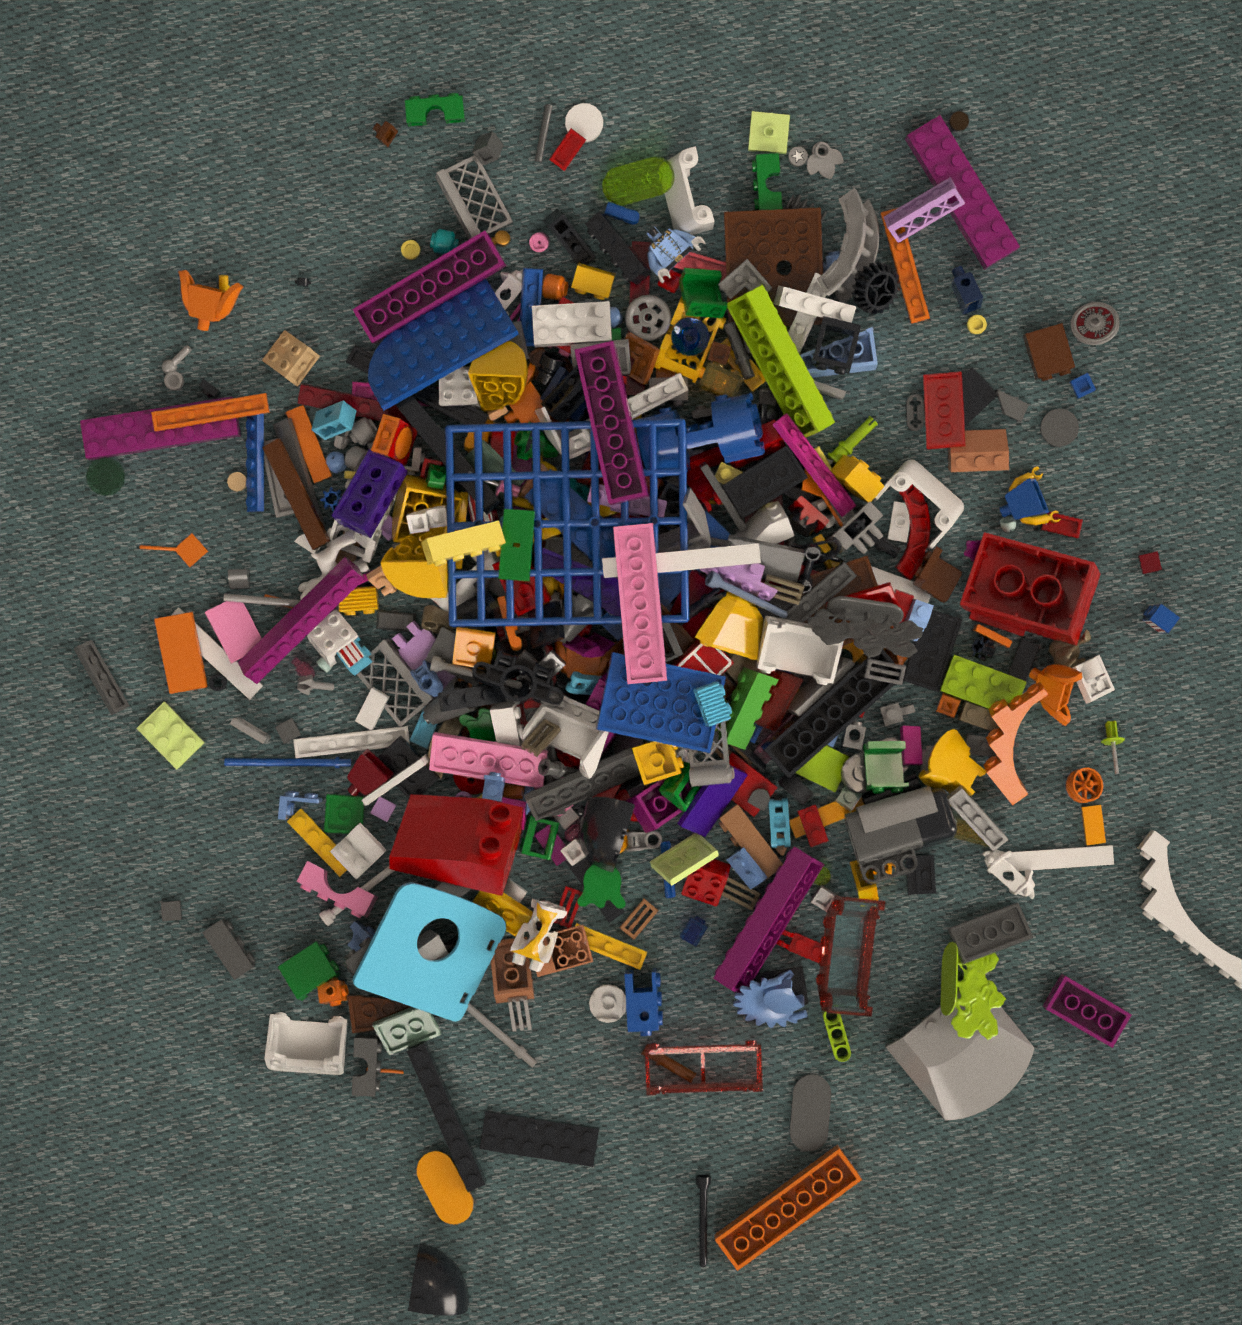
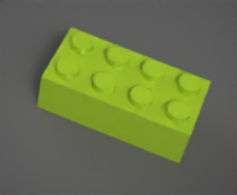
M952 655L940 691L989 709L996 701L1005 699L1009 704L1015 696L1022 695L1027 682L957 655Z

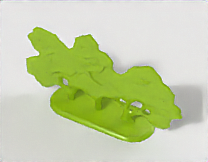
M949 942L942 956L941 1012L945 1016L950 1015L956 1006L958 1012L952 1019L951 1025L957 1031L958 1037L970 1039L975 1031L979 1030L982 1036L990 1040L998 1035L997 1020L990 1010L992 1008H1000L1006 998L1001 992L997 991L993 981L986 979L985 974L995 969L999 958L993 953L964 964L967 967L965 970L958 956L956 943ZM958 965L964 972V978L961 981H958ZM957 986L959 987V991H960V994H961V998H958V999H957ZM960 1005L964 1006L965 1010H962L960 1008Z

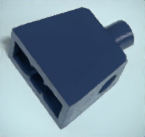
M962 266L954 268L952 270L954 276L952 289L962 314L965 315L980 309L983 296L971 272L965 274Z

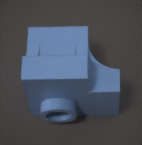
M356 919L350 926L353 931V938L348 943V946L355 951L361 948L359 944L367 937L372 939L375 930L370 926L366 928Z

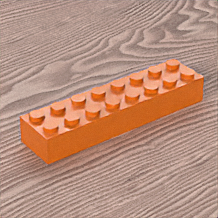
M836 1145L714 1234V1239L738 1271L859 1183L862 1178L840 1147Z

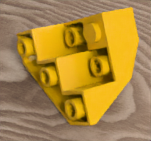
M727 592L726 596L717 603L695 637L704 646L757 660L763 629V617L755 604Z

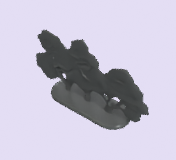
M837 596L830 599L827 603V610L818 609L813 617L807 618L808 624L813 626L812 632L819 636L826 645L839 644L847 638L854 639V645L858 649H863V653L868 658L880 655L883 648L892 651L894 655L911 657L918 650L910 640L921 638L923 628L918 627L912 620L900 623L904 617L903 611L895 604L846 596ZM836 619H841V620H843V621L840 622V623H835V622H834Z

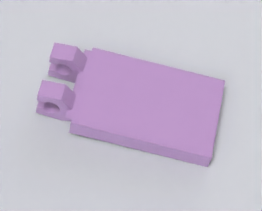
M414 620L406 626L414 635L410 641H407L401 633L392 638L397 646L400 647L398 650L400 652L399 655L412 670H416L423 664L422 661L426 659L436 640L431 631L421 629ZM445 670L436 672L443 683V688L456 677Z

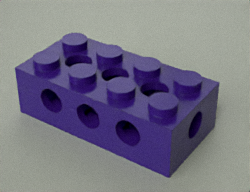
M369 449L331 516L338 524L371 538L408 473L401 463L374 453Z

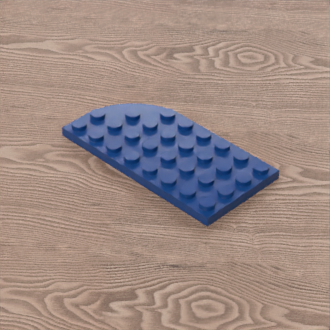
M484 279L386 336L371 358L368 369L369 385L384 411L516 337L519 333L487 279Z

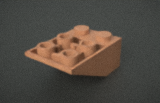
M583 924L556 930L558 935L549 963H544L540 972H536L537 977L593 962ZM548 936L543 941V944L545 946H547L550 942V938Z

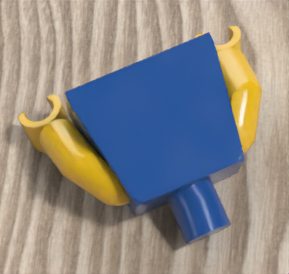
M1034 467L1031 473L1028 472L1015 478L1009 487V492L1005 495L1008 504L1000 507V512L1004 518L1012 515L1014 520H1020L1023 524L1029 525L1046 524L1049 521L1057 523L1060 521V519L1054 520L1052 518L1053 514L1059 513L1058 511L1047 514L1049 510L1037 483V480L1042 478L1043 473L1040 475L1034 474L1035 471L1039 470V467Z

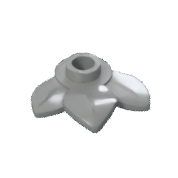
M817 142L812 148V155L807 159V171L810 175L819 171L824 178L832 179L835 173V165L844 162L843 156L837 149L830 148L827 143ZM818 149H823L824 155H820Z

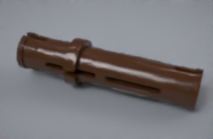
M646 1044L641 1055L656 1062L655 1065H661L689 1083H692L697 1074L696 1072L668 1057L664 1051L661 1053L649 1044Z

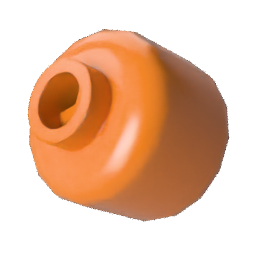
M547 274L542 281V296L553 300H561L562 296L565 297L569 285L564 276Z

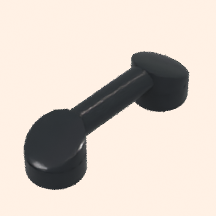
M810 544L806 547L805 556L807 560L804 572L797 580V583L805 585L802 593H808L811 590L812 577L810 575L813 564L821 556V548L815 544Z

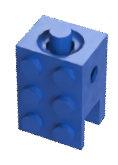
M652 968V987L635 988L634 970L627 969L624 975L628 1032H640V1036H651L652 1031H659V1026L663 1025V1011H659V1006H662V993L658 992V987L661 984V975L657 973L656 968Z

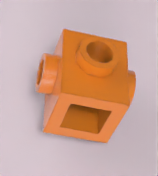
M331 978L317 988L319 1003L339 1006L342 1001H347L349 990L345 981Z

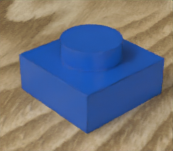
M1088 373L1070 381L1077 399L1096 390Z

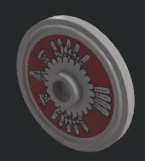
M1091 302L1081 306L1071 319L1073 335L1078 341L1087 345H1100L1110 341L1117 334L1120 326L1116 310L1102 302Z

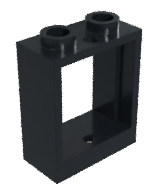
M823 316L811 365H814L819 370H834V373L839 375L849 374L861 325ZM825 330L853 336L847 363L819 357Z

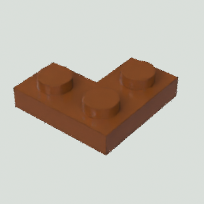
M632 332L627 333L625 339H628L630 356L635 358L629 376L643 385L648 384L661 349Z

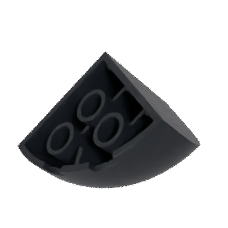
M592 797L587 799L585 806L581 805L578 814L581 817L578 828V840L584 855L595 866L609 872L614 871L635 804L607 797Z
M420 1243L408 1311L441 1316L466 1313L469 1306V1293L461 1270L442 1251Z

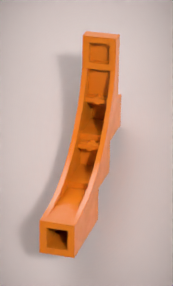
M1041 682L1031 685L1025 693L1015 696L1009 704L1005 699L993 703L991 708L988 709L999 728L993 729L986 737L989 746L996 753V756L990 757L983 766L986 773L1012 805L1028 795L1025 786L1015 771L1013 747L1017 730L1026 713L1035 703L1048 695Z

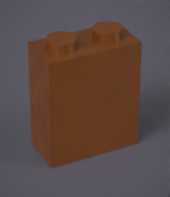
M1063 323L1023 335L1035 380L1041 379L1044 382L1053 379L1052 375L1058 373L1060 376L1068 375L1071 373L1070 370L1075 368Z

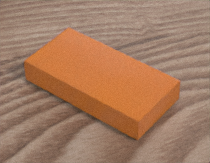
M980 624L975 625L973 629L974 632L1006 648H1010L1012 640Z

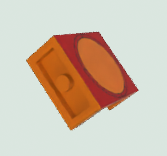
M383 414L371 451L388 456L390 459L406 466L417 431L400 418Z

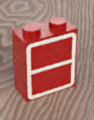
M699 639L672 663L674 666L716 675H722L734 664L733 660L723 650L704 646L700 643Z

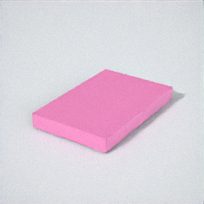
M226 601L205 612L231 664L242 659L262 639L244 603Z

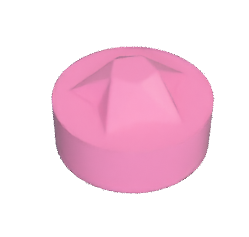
M537 232L531 236L529 245L533 251L543 252L549 246V238L545 233Z

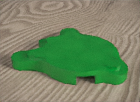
M479 708L478 717H473L467 713L459 716L460 723L469 730L470 738L496 742L490 709Z
M594 864L590 866L584 875V891L577 900L578 905L585 907L593 903L597 907L603 908L606 901L610 900L618 909L624 908L626 903L620 894L621 875L615 867L613 872H609Z

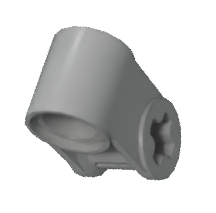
M655 830L645 833V831L626 832L628 840L626 851L628 852L655 849L662 842V835ZM652 834L657 835L659 838V842L655 845L650 844L648 841V837Z

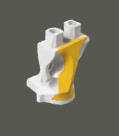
M532 899L531 907L534 908L532 918L529 923H523L510 951L514 952L513 963L524 965L526 957L532 959L529 969L540 972L544 963H549L558 935L556 931L549 932L551 926L557 919L564 918L568 911L565 910V907L553 904L550 901ZM537 921H540L542 923V928L540 931H538L536 927ZM525 932H529L530 937L528 940L524 939ZM548 936L550 938V942L547 946H545L543 944V941Z

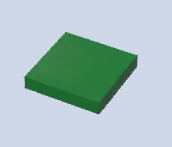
M326 794L324 832L349 834L359 823L363 825L365 805L361 800L365 796Z

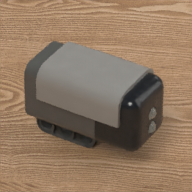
M930 786L898 794L856 807V811L844 814L845 825L862 878L867 884H876L914 872L918 864L914 851L948 842L955 837L957 832V820L953 815V807L950 805L945 790L939 787L931 789ZM911 859L914 863L913 868H905L903 861ZM889 864L893 865L895 872L887 874L884 867ZM874 870L877 877L870 880L866 877V872Z

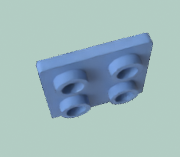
M296 791L285 792V794L280 796L278 819L286 820L294 814L295 804L291 803L292 801L320 803L322 798L318 797L316 793H307L304 796H300L299 792Z

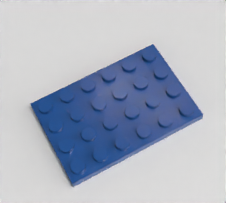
M612 652L596 729L710 753L716 724L710 727L705 726L693 689L712 682H719V685L722 684L724 687L726 677L666 664L667 681L627 684L625 655Z

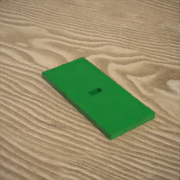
M504 509L502 532L506 543L501 546L498 579L530 581L535 511ZM514 543H520V547H513Z

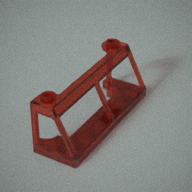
M745 1040V1044L660 1047V1043H651L649 1047H645L646 1095L660 1094V1092L666 1094L747 1091V1089L753 1092H763L761 1044L757 1043V1040ZM756 1051V1081L705 1082V1053ZM701 1054V1083L650 1084L649 1055Z

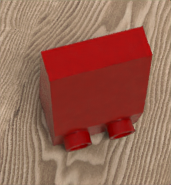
M984 532L960 605L966 611L1043 637L1077 646L1101 573L1095 562Z
M411 794L389 856V869L502 896L522 834L524 807L484 798Z

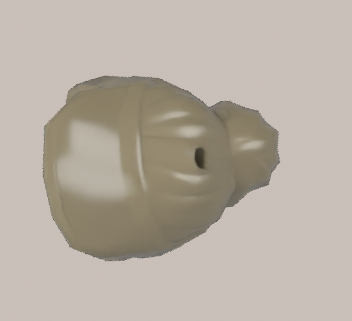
M1087 629L1085 630L1084 634L1079 638L1077 646L1053 640L1049 645V652L1054 659V664L1072 668L1083 663L1085 658L1078 659L1080 653L1079 645L1090 641V632Z

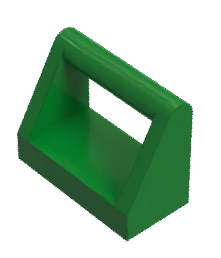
M683 762L684 768H681V774L666 778L659 789L666 799L683 812L687 810L701 786H694L683 801L680 798L679 794L690 779V763Z
M528 815L519 852L551 860L560 823L544 818L536 821L534 816ZM537 822L551 825L544 854L530 851Z

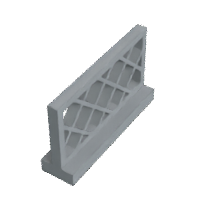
M475 155L436 173L435 178L469 240L480 234L477 227L479 220L490 223L488 230H486L488 234L513 222L482 163ZM475 161L478 166L477 173L466 171L467 164ZM454 170L461 172L460 182L452 180L449 173ZM464 174L475 177L473 186L462 183ZM477 178L486 181V190L475 187ZM460 186L471 189L469 199L460 196ZM473 191L484 194L482 203L471 200ZM486 195L495 198V207L484 204ZM470 203L480 206L478 216L469 212L468 207ZM482 208L493 211L491 220L480 217ZM495 212L504 214L506 221L502 223L493 221Z
M388 638L384 639L371 651L369 657L373 662L370 664V675H363L360 671L357 676L369 690L373 688V678L383 679L382 690L379 691L395 694L394 705L386 703L384 708L399 727H402L435 697L430 696L419 688L417 682L411 676L410 671L412 669L399 655L400 652ZM379 650L385 656L384 663L374 662L375 654ZM374 665L384 666L383 677L373 676ZM387 666L394 667L397 670L396 678L387 677ZM386 680L396 681L395 691H386ZM399 681L408 683V693L399 692ZM398 694L408 695L407 706L398 705ZM411 696H418L423 703L419 707H411ZM397 708L407 709V717L402 721L397 716Z

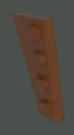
M347 995L352 1033L375 1030L373 1022L411 1007L388 998Z

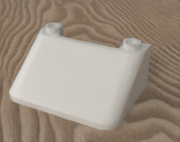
M556 693L549 695L552 702L560 700L559 695ZM564 696L561 705L553 708L541 704L520 733V737L524 742L544 719L560 727L561 731L548 746L581 759L580 773L590 779L597 769L608 732L596 729L599 716L598 710ZM538 736L530 745H532L538 739Z

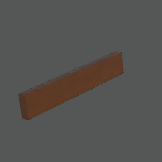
M277 438L262 447L312 550H316L330 542L331 540L281 438Z

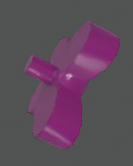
M968 540L966 543L967 549L964 551V556L969 557L972 562L975 560L981 540Z

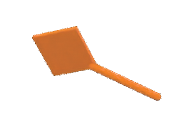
M804 468L808 478L802 482L801 490L822 497L839 526L842 527V521L825 494Z
M190 534L177 547L139 546L140 549L176 551L189 567L208 552L193 534Z

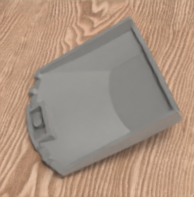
M957 991V999L961 998L960 991ZM940 1005L901 1038L885 1045L887 1050L945 1120L966 1118L990 1108L1003 1099L1024 1075L1031 1061L1034 1047L1002 1007L990 1010L998 1025V1035L990 1040L982 1036L979 1030H976L970 1039L958 1037L957 1031L951 1025V1021L957 1015L958 1009L955 1006L953 1012L945 1016L941 1012ZM960 1005V1008L965 1010V1007Z

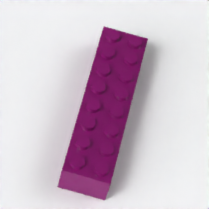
M941 115L908 134L905 140L933 187L950 177L953 180L965 204L950 212V215L983 269H987L1018 250L1020 245ZM954 195L947 200V203L952 204L958 199Z
M483 231L352 310L370 341L376 344L393 331L398 330L507 265L488 232Z
M613 341L575 349L608 503L615 505L649 497L616 345Z
M234 397L80 420L85 457L88 460H96L241 437L239 418L157 432L154 431L151 412L233 399Z
M795 846L789 850L784 864L777 869L773 882H770L766 887L765 895L756 903L754 913L747 918L746 926L737 934L733 947L726 952L725 960L715 970L713 979L737 993H742L740 986L750 987V981L755 979L825 864Z

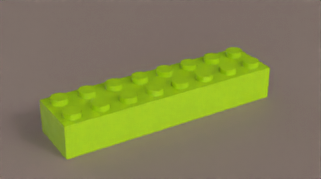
M763 284L727 303L731 316L783 414L787 413L805 438L834 424L835 421L823 400V396L819 393L814 379L809 374L805 362L799 355L795 343L789 336L787 328L779 317L778 311L774 307Z

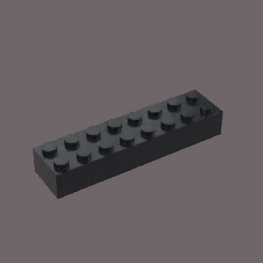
M883 649L880 655L870 657V659L894 663ZM865 654L801 716L795 715L760 746L788 778L794 775L895 685L863 677L868 658ZM873 663L871 667L895 672L901 671L900 669ZM870 671L871 675L899 680V676Z

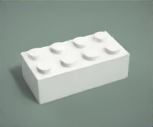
M609 301L532 306L535 347L568 346L612 341Z

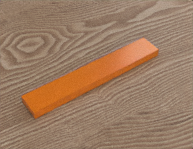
M892 209L881 212L880 215L895 269L899 275L898 279L901 282L900 287L910 323L913 324L930 319L908 238L898 243L885 223L884 216L896 210ZM900 227L895 231L900 235L906 230L905 227Z
M266 393L151 412L155 432L270 413Z

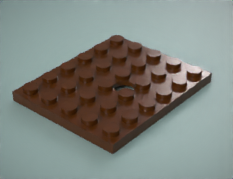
M821 207L724 212L726 277L748 259L772 287L768 294L772 303H774L778 285L806 293L815 273L823 274ZM782 260H787L792 265V270L788 275H780L777 272V264ZM744 287L731 299L727 296V303L749 292V290ZM774 305L783 324L791 326L798 311ZM728 310V323L735 322ZM817 316L813 325H821L823 318Z

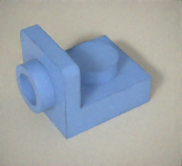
M495 772L484 775L485 782L482 798L502 802L505 778L501 777L500 773Z

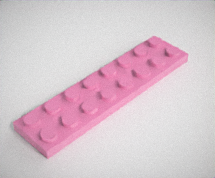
M653 523L613 527L627 684L667 681Z

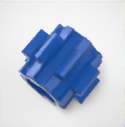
M330 487V492L323 491L325 496L320 501L325 502V509L331 507L334 512L342 498L340 497L342 491L337 490L335 492L333 487ZM332 495H336L337 500H334V504H329L328 499L332 498Z

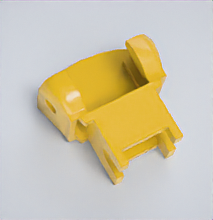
M952 729L944 733L936 742L928 760L929 770L925 771L923 769L919 774V778L925 785L933 788L943 787L949 793L961 786L971 796L975 793L970 788L977 775L980 777L985 775L986 771L969 757L970 747L959 732Z

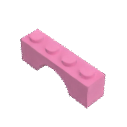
M307 861L297 880L301 884L300 888L311 892V890L318 892L317 897L325 901L328 898L335 901V906L343 910L345 907L351 909L350 914L360 919L362 915L368 917L378 898L377 896L359 887L352 892L338 894L329 886L327 879L328 871Z

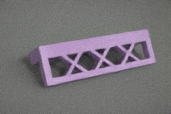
M950 177L884 216L887 228L899 243L964 205L965 202ZM955 195L958 200L948 204L947 200ZM940 207L939 212L935 214L930 213L932 208ZM924 217L923 221L919 224L913 223L915 218ZM900 227H907L906 231L900 235L895 231Z

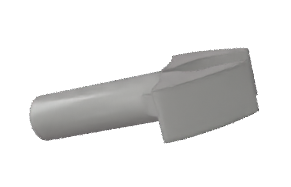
M350 430L335 436L334 447L343 450L346 448L351 439L348 437Z
M312 674L298 678L299 684H297V689L306 695H309L312 689H334V683L314 681Z

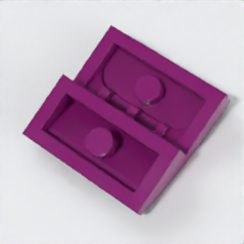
M595 632L585 638L577 635L571 642L566 641L565 644L562 643L566 648L588 658L604 656L603 654L615 644Z

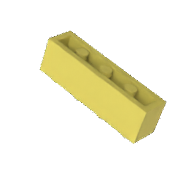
M499 520L426 538L421 542L427 564H435V566L446 564V560L453 559V562L465 559L464 556L470 554L471 557L482 555V551L489 550V553L500 550V546L506 543Z

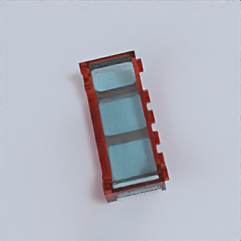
M834 896L823 919L825 930L824 935L821 937L822 954L819 956L818 961L820 971L816 977L821 1010L834 1014L872 1017L873 1007L867 1006L868 999L870 1000L871 997L867 995L876 919H880L878 912L879 910L884 911L885 901L874 898Z

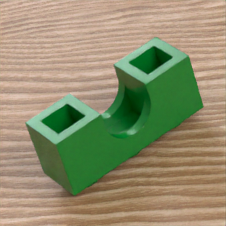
M458 93L447 94V97L429 95L428 98L423 99L420 96L409 97V100H405L408 127L427 125V115L434 109H439L445 114L446 124L465 122L463 96H459Z
M779 153L757 154L755 160H752V172H756V179L753 180V191H757V199H754V209H782L781 192H772L765 184L769 177L779 176L780 174Z

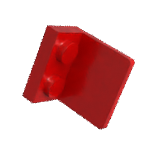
M716 859L711 860L687 876L681 894L713 906H718L731 865Z

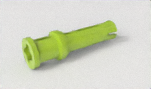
M869 416L845 441H840L838 447L833 452L827 454L828 458L836 464L844 454L851 455L852 449L878 423L874 421L869 426L868 424L873 420Z

